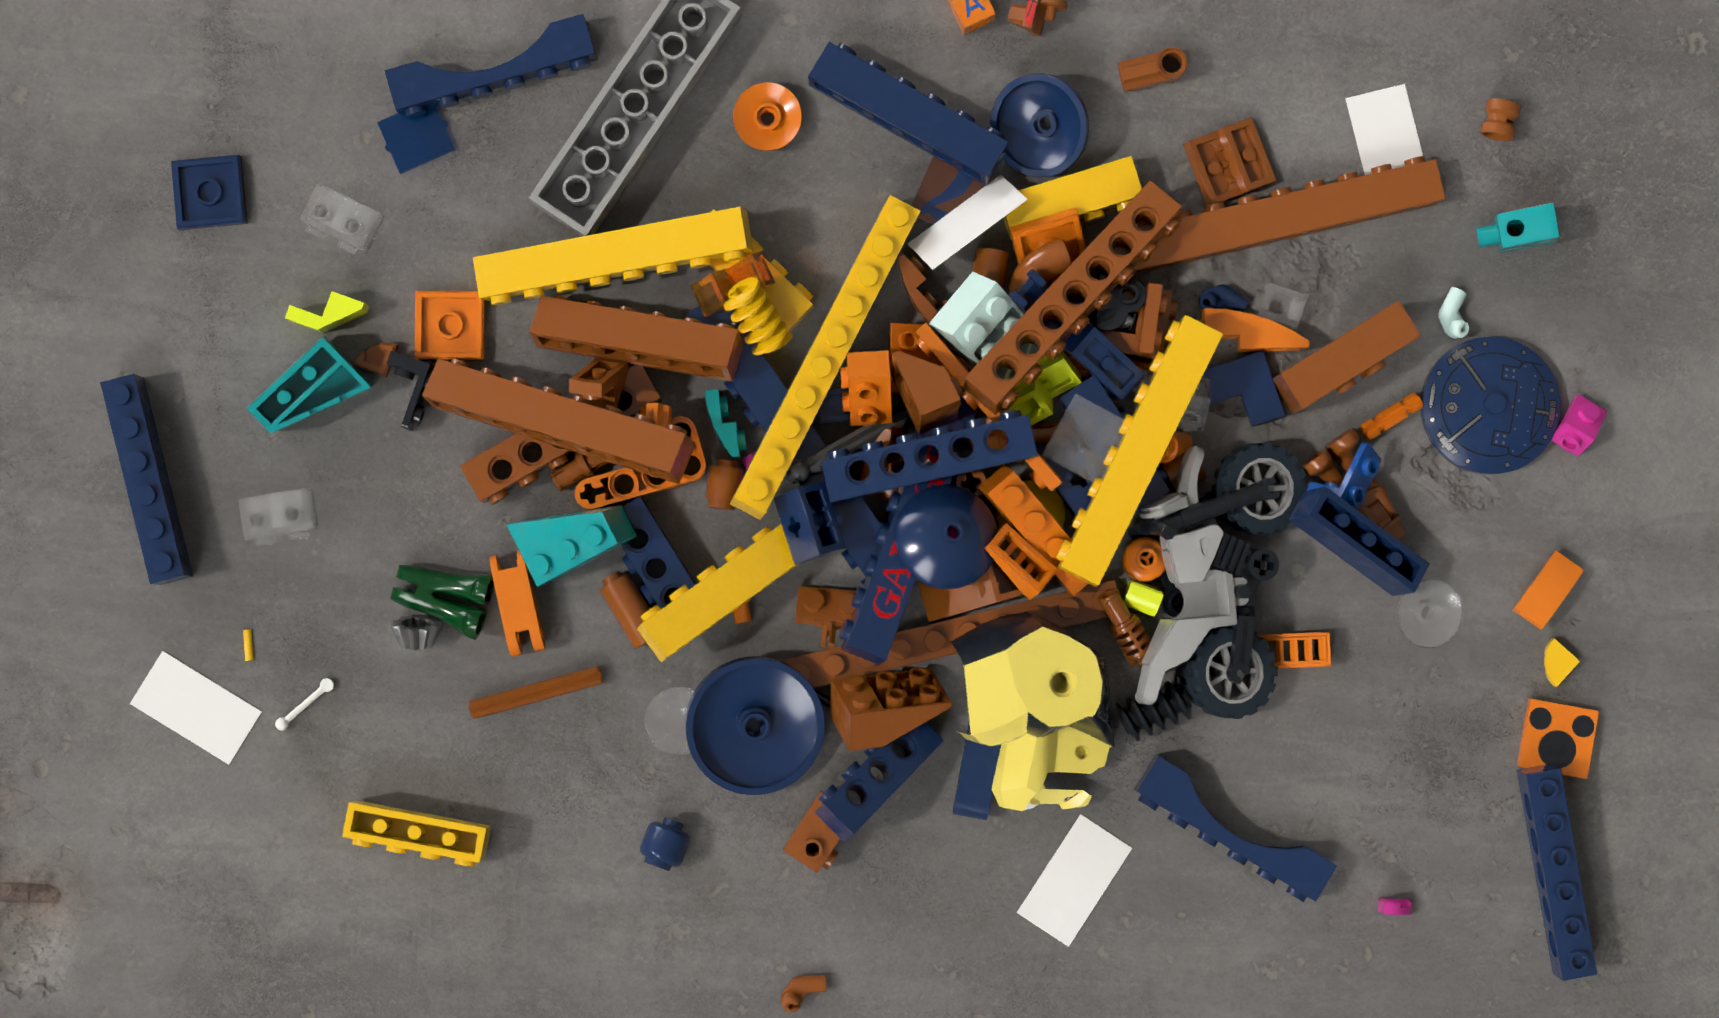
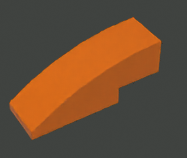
M1204 308L1201 311V323L1223 333L1221 339H1235L1236 352L1305 351L1309 348V340L1272 320L1229 309Z

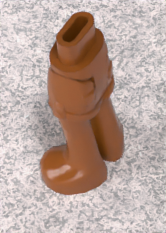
M1354 428L1348 429L1329 442L1325 449L1318 451L1310 457L1301 467L1309 476H1318L1325 483L1330 482L1340 486L1344 478L1335 467L1332 457L1347 472L1356 455L1354 448L1359 441L1357 432ZM1373 478L1365 493L1364 502L1359 506L1358 511L1399 540L1407 533L1399 522L1401 517L1399 514H1396L1395 507L1388 496L1387 488L1384 485H1379Z

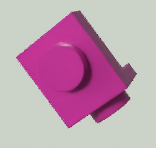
M1577 394L1571 401L1561 424L1556 428L1551 441L1575 456H1580L1595 440L1607 411Z

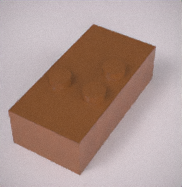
M1398 300L1274 377L1275 387L1293 415L1335 389L1338 394H1341L1357 384L1354 379L1357 375L1364 379L1386 366L1383 359L1417 339L1421 334Z

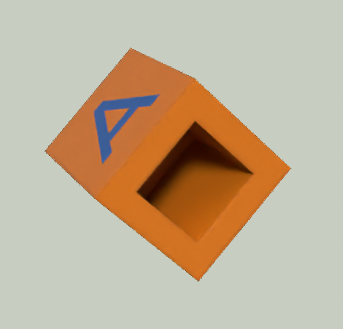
M947 0L963 35L995 20L996 13L989 0Z

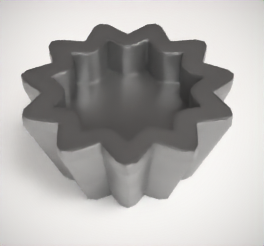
M413 614L409 617L401 616L399 620L392 621V630L399 646L414 651L432 648L442 626V622L438 621V618L429 617L428 615L418 616Z

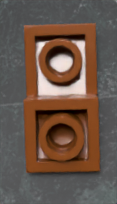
M902 254L898 258V267L903 286L920 317L925 323H930L938 313L936 308L940 305L929 292L925 291L921 294L918 290L926 283V278L923 275L926 269L914 256L908 259Z

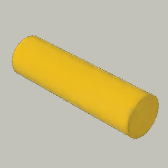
M252 629L243 630L245 661L254 660Z

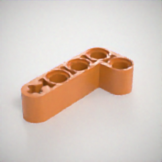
M683 416L675 417L671 422L672 425L686 424L691 428L689 439L695 445L691 457L698 458L701 463L697 474L691 476L683 474L680 484L666 480L660 485H654L650 482L648 474L625 467L580 481L575 489L577 503L588 510L605 508L701 480L707 472V461L695 424L689 418ZM622 476H630L634 481L633 490L628 494H619L616 490L617 480ZM608 480V489L613 495V499L608 500V494L606 493L597 495L595 497L596 502L593 504L590 500L583 499V495L588 493V486L591 485L595 490L605 489L606 486L603 481Z

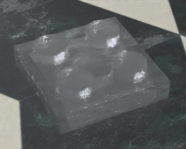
M1075 394L1042 456L1091 483L1096 476L1102 479L1108 467L1102 464L1111 445L1118 446L1123 436L1118 433V430L1124 419Z

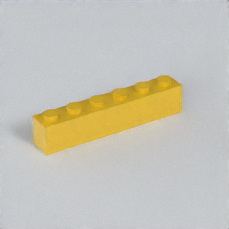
M782 524L773 530L766 526L752 537L755 542L745 550L741 545L724 557L727 561L726 564L719 569H716L714 565L710 566L697 576V579L700 581L691 589L686 584L669 596L672 602L661 609L657 604L641 616L644 622L641 623L637 630L661 663L798 565L794 564Z

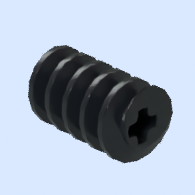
M1179 676L1177 677V688L1169 681H1166L1164 683L1165 693L1163 694L1159 690L1157 700L1151 705L1140 703L1137 705L1130 697L1126 699V710L1120 704L1115 703L1116 710L1127 734H1130L1137 742L1141 740V729H1144L1150 736L1153 735V724L1155 723L1164 731L1166 730L1167 718L1175 725L1179 724V713H1182L1188 720L1192 719V705Z

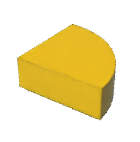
M1551 638L1546 645L1544 651L1545 673L1550 683L1557 687L1580 661L1555 638Z

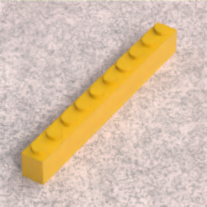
M889 195L739 484L730 505L759 520L765 515L920 210Z

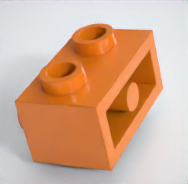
M889 351L847 353V367H841L840 370L841 387L849 389V391H842L843 412H850L851 426L892 423Z

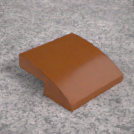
M1252 118L1222 127L1216 132L1189 140L1183 144L1206 206L1226 202L1277 181Z

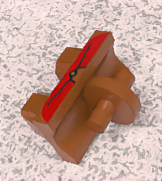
M1028 0L1027 6L1012 4L1008 21L1015 26L1024 28L1031 36L1041 37L1045 20L1054 22L1056 12L1067 11L1068 3L1064 0Z

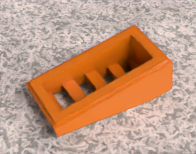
M1007 523L1002 526L985 547L986 551L1029 600L1042 591L1058 570ZM1007 539L1010 545L1003 551L999 546ZM1014 550L1019 554L1015 560L1010 557ZM1023 560L1028 564L1025 569L1020 566ZM1032 571L1037 575L1035 578L1030 575Z
M1329 632L1257 635L1258 637H1263L1268 644L1269 641H1275L1276 661L1274 666L1277 668L1331 666ZM1312 639H1318L1319 660H1313ZM1289 640L1290 661H1284L1283 641ZM1298 640H1304V660L1298 661Z

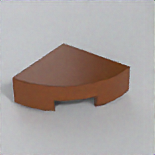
M389 342L373 345L361 352L353 365L387 377L391 368L390 365L386 364L391 351L397 352L399 345Z

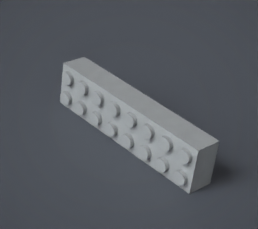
M662 0L528 197L531 203L581 237L595 234L742 17L740 7L730 0Z

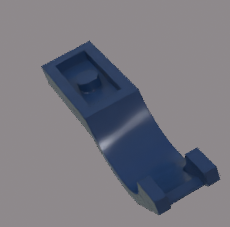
M1030 269L1026 274L1029 279L1017 292L1012 290L1008 295L1024 314L1049 288L1047 282L1033 269ZM1048 319L1044 322L1047 328L1053 330L1062 326L1056 319ZM1089 323L1078 335L1072 333L1064 341L1067 344L1064 350L1070 353L1118 399L1123 400L1145 374L1097 328Z

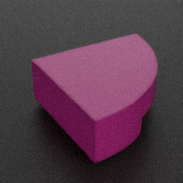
M1380 897L1378 899L1377 911L1388 915H1411L1413 913V901L1411 899Z

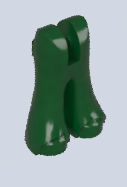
M399 565L396 578L411 584H418L416 592L412 591V589L393 587L390 596L391 600L404 607L436 617L451 625L468 638L473 640L478 638L484 626L487 610L436 596V592L451 594L486 606L490 603L494 590L492 575L452 574L418 566Z

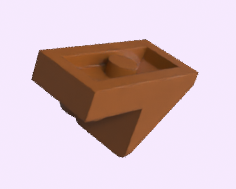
M596 357L569 379V393L582 394V397L591 401L593 406L602 409L605 405L617 408L629 369V362Z

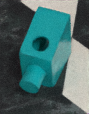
M1553 203L1500 213L1495 216L1493 225L1475 228L1479 248L1498 245L1500 253L1552 245L1559 238ZM1507 227H1517L1520 235L1511 236L1507 231Z

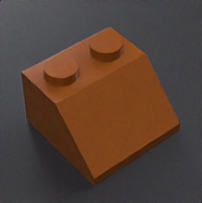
M901 351L892 353L891 376L918 434L921 435L931 431V429L956 420L959 407L961 406L960 397L963 396L962 388L955 376L950 378L946 368Z

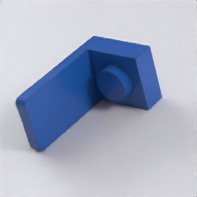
M1362 442L1340 486L1330 482H1326L1325 485L1310 482L1307 490L1326 486L1358 510L1359 506L1364 502L1365 493L1373 477L1378 473L1381 458L1369 443Z

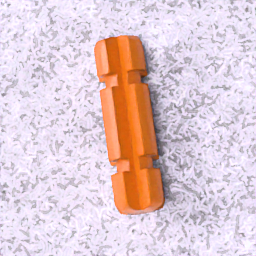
M1415 392L1410 393L1401 399V403L1398 401L1375 415V419L1365 421L1359 426L1361 434L1367 441H1370L1380 435V431L1384 432L1406 419L1409 413L1412 415L1424 406L1420 397Z

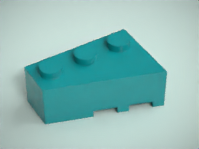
M622 505L573 513L554 514L551 516L532 517L507 524L537 587L555 581L637 537Z

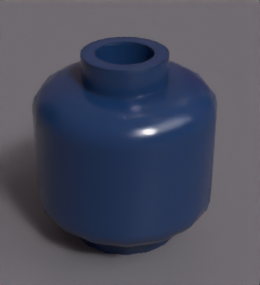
M664 817L662 823L651 822L640 846V852L645 856L644 862L666 871H670L671 867H679L683 862L691 840L690 836L682 831L684 824Z

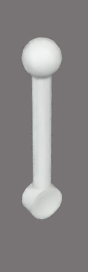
M328 678L323 679L320 682V687L286 717H280L276 720V728L280 731L286 730L289 722L324 692L332 691L334 689V682Z

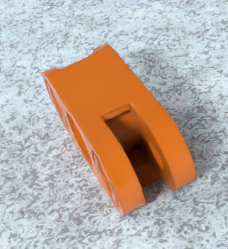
M517 550V567L504 570L498 555L490 556L493 582L511 657L523 654L519 634L521 631L529 630L535 652L546 650L545 636L532 576L520 551Z

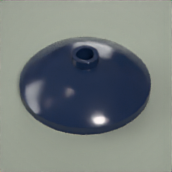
M1033 73L1013 80L1000 92L992 108L990 127L1000 131L1005 136L1004 140L1008 141L1007 153L1003 160L1010 167L1028 176L1049 177L1067 170L1079 159L1088 140L1089 118L1082 98L1069 83L1051 74ZM1045 117H1049L1051 119V128H1047L1045 126Z
M937 485L920 491L904 505L895 525V547L903 566L918 581L937 589H958L975 582L989 569L994 559L986 551L985 547L997 534L998 530L990 509L974 493L958 486ZM948 527H952L957 531V538L953 539L947 535Z

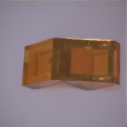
M761 251L750 254L729 268L713 272L690 286L704 317L724 310L723 305L729 299V290L741 280L756 277L760 282L759 287L764 289L775 283Z

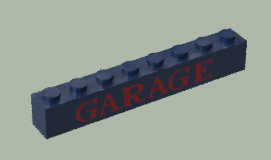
M960 397L961 406L959 407L957 419L940 427L951 425L952 432L966 429L965 422L974 419L977 409L974 411L964 398ZM916 429L914 433H917L918 439L932 436L931 431L921 435L918 434ZM959 438L953 445V451L958 457L961 455L966 438ZM932 445L924 446L919 452V459L926 466L934 465L939 459V452ZM903 461V463H902V466H901L899 472L904 468V464H905L904 461ZM953 476L900 487L898 492H892L886 506V510L890 511L886 524L883 522L880 524L874 542L879 543L875 556L869 555L863 569V574L867 575L863 588L858 586L851 602V606L855 607L854 614L851 620H845L839 638L844 640L840 650L878 665L887 660L916 579L903 566L896 551L894 532L898 515L904 505L914 495L932 486L950 485Z

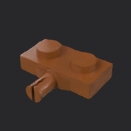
M798 586L795 623L811 624L822 628L820 646L823 648L827 647V637L829 636V649L834 648L836 630L842 629L845 620H851L854 614L855 607L851 606L855 591Z

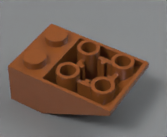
M1005 539L999 547L1005 551L1010 543ZM1014 550L1010 557L1015 560L1019 554ZM993 560L984 575L962 588L937 589L917 580L929 622L1023 595L995 560Z
M914 667L906 671H881L873 675H848L844 678L831 679L830 716L849 751L884 747L952 707L951 700L931 668Z

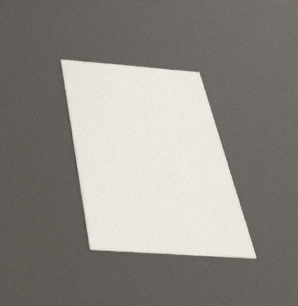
M1405 84L1345 98L1365 175L1372 174L1371 169L1377 166L1391 164L1392 169L1405 166L1404 161L1423 156Z
M999 175L987 186L983 187L909 242L908 245L933 270L1025 202L1027 198L1002 175Z
M164 651L161 652L130 702L137 709L228 765L261 714V711Z
M1080 814L1017 913L1069 947L1127 858L1132 847Z

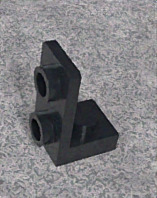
M391 351L386 364L395 368L393 374L412 381L415 375L418 376L401 425L402 428L413 431L415 425L420 426L425 414L426 407L422 406L424 400L422 394L434 366Z

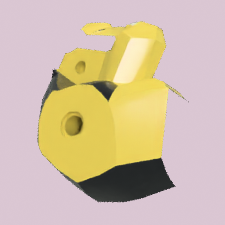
M1029 612L998 617L979 625L951 641L950 643L954 646L964 664L971 735L958 733L967 740L987 746L1001 745L992 785V791L999 807L1024 811L1032 809L1039 804H1059L1061 809L1081 808L1088 805L1092 795H1089L1084 790L1045 789L1043 784L1047 773L1092 774L1098 768L1106 765L1109 748L1115 746L1106 660L1092 647L1060 626Z

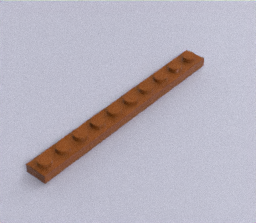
M1111 580L1100 583L1096 587L1092 585L1086 586L1075 596L1066 591L896 632L887 660L880 665L840 650L841 646L781 661L798 670L805 676L813 688L831 684V679L844 678L848 675H870L957 654L958 652L950 643L951 641L979 625L1001 616L1029 612L1061 628L1108 617L1098 597L1109 589L1117 588L1116 582Z

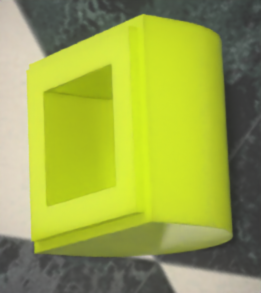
M1130 579L1123 596V601L1128 608L1155 617L1164 594L1160 588Z

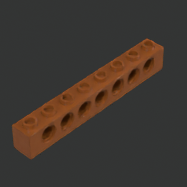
M1150 180L964 377V389L994 415L1002 408L1008 410L1019 398L1020 394L1018 391L1025 383L1031 385L1041 375L1043 371L1041 366L1049 357L1055 360L1062 353L1067 345L1064 341L1072 333L1078 335L1086 327L1090 320L1087 317L1095 308L1099 311L1102 310L1113 296L1110 292L1118 284L1124 286L1132 278L1136 271L1134 269L1136 264L1141 259L1145 262L1149 260L1158 248L1156 243L1164 235L1170 237L1181 224L1179 217L1182 206ZM1145 221L1150 223L1153 229L1143 231L1136 224ZM1125 246L1130 250V253L1118 255L1114 252L1113 248ZM1094 270H1101L1108 277L1103 280H1097L1090 273ZM1077 294L1083 297L1085 301L1082 304L1075 305L1070 303L1067 297ZM1048 319H1056L1062 326L1053 330L1047 328L1044 322ZM1030 343L1034 344L1038 351L1035 354H1026L1020 347ZM1008 368L1015 373V376L1011 379H1002L997 375V372L1000 369Z

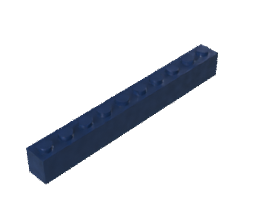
M720 292L685 315L686 318L697 319L703 324L716 326L719 323L733 326L735 329L741 323L740 321L732 322L730 317L733 311H726L723 305L726 301ZM748 332L740 333L744 347L734 381H725L724 385L735 400L740 396L744 400L748 408L743 412L753 427L756 428L761 425L764 431L767 432L788 390L764 355H753L751 349L755 343L746 344L744 340ZM810 425L786 475L789 473L795 460L799 459L805 463L808 457L826 447L812 425ZM824 472L810 474L809 478L805 481L806 483L802 486L822 481L826 485ZM861 496L833 502L831 504L846 550L841 552L852 570L859 567L863 573L869 555L875 556L879 543L874 542L880 523ZM866 578L860 581L863 586L866 581Z

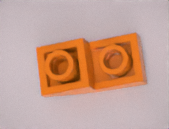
M1555 550L1536 578L1527 587L1513 608V611L1542 630L1584 570Z

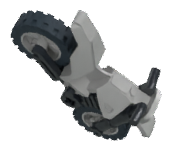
M1250 443L1233 449L1231 455H1226L1221 460V468L1216 469L1214 478H1217L1216 485H1212V491L1206 493L1204 497L1198 498L1197 480L1204 458V449L1198 446H1191L1182 458L1177 475L1175 493L1165 494L1140 506V517L1146 520L1131 526L1128 529V535L1132 539L1149 534L1160 536L1162 557L1168 579L1182 593L1184 605L1179 615L1161 619L1141 662L1142 669L1135 694V699L1138 703L1153 704L1157 700L1165 671L1186 662L1185 668H1182V677H1185L1186 684H1183L1187 693L1191 694L1192 699L1190 700L1193 704L1201 707L1202 711L1207 714L1222 718L1240 719L1245 715L1255 714L1259 706H1264L1269 701L1267 697L1270 692H1274L1276 684L1273 682L1274 676H1278V668L1274 666L1273 660H1276L1274 652L1268 649V642L1263 637H1258L1254 631L1256 590L1262 581H1268L1277 574L1279 560L1273 551L1250 548V543L1222 531L1217 525L1215 517L1222 515V519L1226 523L1232 524L1233 529L1250 535H1272L1275 532L1286 530L1288 528L1287 525L1292 523L1289 521V518L1303 491H1306L1308 488V484H1304L1303 477H1306L1304 469L1299 467L1297 457L1294 454L1289 455L1286 448L1275 446L1273 443ZM1258 463H1263L1270 467L1263 478H1261ZM1250 467L1253 478H1243V474ZM1275 473L1280 482V485L1274 486L1276 479L1272 478ZM1262 500H1265L1272 510L1260 515ZM1253 504L1252 512L1246 506ZM1265 562H1268V563H1267V569L1264 570V568H1265ZM1244 674H1250L1247 686L1242 682ZM1224 681L1221 696L1212 686ZM1232 683L1241 691L1240 694L1234 697H1230Z

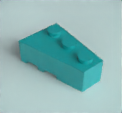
M324 336L246 409L271 434L373 387V385Z

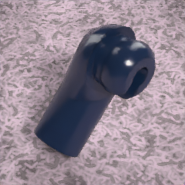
M1225 284L1206 288L1198 297V304L1202 309H1217L1228 306L1232 310L1244 312L1251 302Z

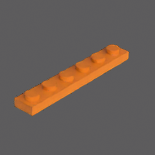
M929 323L923 324L915 331L920 337L916 343L929 358L935 354L943 364L941 367L946 368L950 378L955 376L959 384L964 388V377L970 371ZM965 390L962 397L974 411L980 407L987 415V424L1001 421L999 414L1005 413L1002 409L994 415L969 392ZM1001 430L992 431L996 437H998L1002 433L1008 440V436L1005 432ZM1037 451L1038 457L1025 460L1033 469L1029 476L1041 490L1048 487L1053 491L1064 481Z

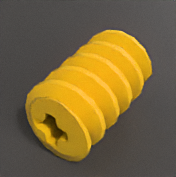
M756 277L746 278L735 284L729 290V299L723 306L726 311L737 309L730 318L732 322L744 320L737 329L739 333L749 332L744 340L746 344L756 343L751 351L753 355H760L782 348L791 340L793 335L787 331L786 323L780 320L779 312L773 309V302L771 299L766 298L767 293L764 288L759 287L760 282Z

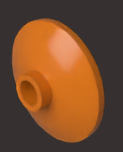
M771 82L758 83L746 89L738 98L733 111V122L739 137L750 147L761 151H774L788 145L796 137L802 121L801 107L795 95L786 87ZM766 113L772 114L774 116L773 123L769 125L764 124L761 121L762 116Z

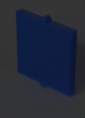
M435 105L427 107V113L418 117L407 118L406 114L400 115L397 113L377 122L387 143L385 150L391 153L400 174L455 151L446 130L447 122L441 119Z

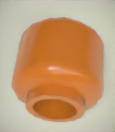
M1139 537L1129 542L1123 550L1121 556L1122 567L1125 573L1134 580L1140 582L1152 581L1160 577L1166 570L1162 557L1161 543L1157 539ZM1144 552H1148V555L1146 557L1141 556V554ZM1152 556V563L1149 564L1148 559ZM1140 559L1145 561V565L1141 563Z

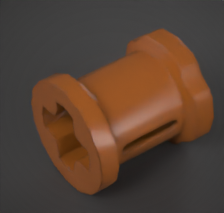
M976 470L958 474L955 486L961 488V483L965 482L966 475L971 474L972 479H979L980 484L975 487L974 494L980 497L982 492L978 487L986 481L984 473Z

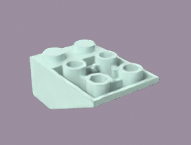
M972 272L930 321L929 325L953 351L974 368L1024 314L997 282ZM1030 343L1020 347L1026 354H1035L1038 351V348ZM1003 368L997 372V375L1002 379H1011L1015 376V373L1011 369Z

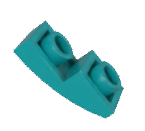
M719 389L705 390L709 416L720 441L734 459H740V450H746L744 429L738 430L736 422L723 423V418L729 417L727 397H720Z

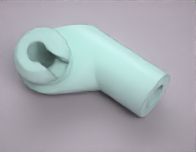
M1456 287L1450 288L1438 313L1444 332L1453 339L1463 338L1469 332V325L1464 322L1459 312L1467 294Z

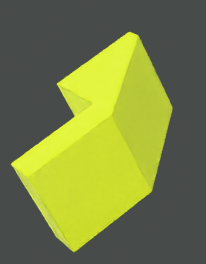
M332 291L322 317L289 305L285 318L296 324L325 333L367 314L370 306Z
M1064 351L1055 360L1049 358L1041 366L1043 371L1031 385L1025 383L1018 391L1020 396L1009 408L1010 412L1020 410L1021 416L1029 415L1030 424L1033 425L1053 414V398L1082 383L1081 374Z

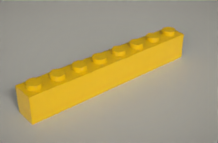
M735 207L473 257L479 298L491 301V305H503L511 303V297L524 295V299H535L545 296L544 291L557 289V293L578 290L577 285L590 282L591 287L605 286L611 284L610 278L623 276L624 281L644 278V272L657 270V274H669L677 272V266L690 264L691 268L710 266L712 259L724 257V262L745 259L744 253L754 252L747 210L742 207Z
M1187 315L1182 317L1179 322L1173 320L1164 338L1170 342L1164 354L1158 351L1149 368L1154 374L1149 384L1142 383L1133 401L1138 403V406L1133 416L1128 413L1125 416L1118 430V433L1123 436L1117 447L1111 445L1102 463L1108 467L1102 479L1096 476L1087 493L1092 499L1086 510L1080 508L1071 525L1076 528V531L1071 541L1066 539L1063 541L1056 555V558L1061 560L1057 568L1094 587L1099 586L1223 333Z

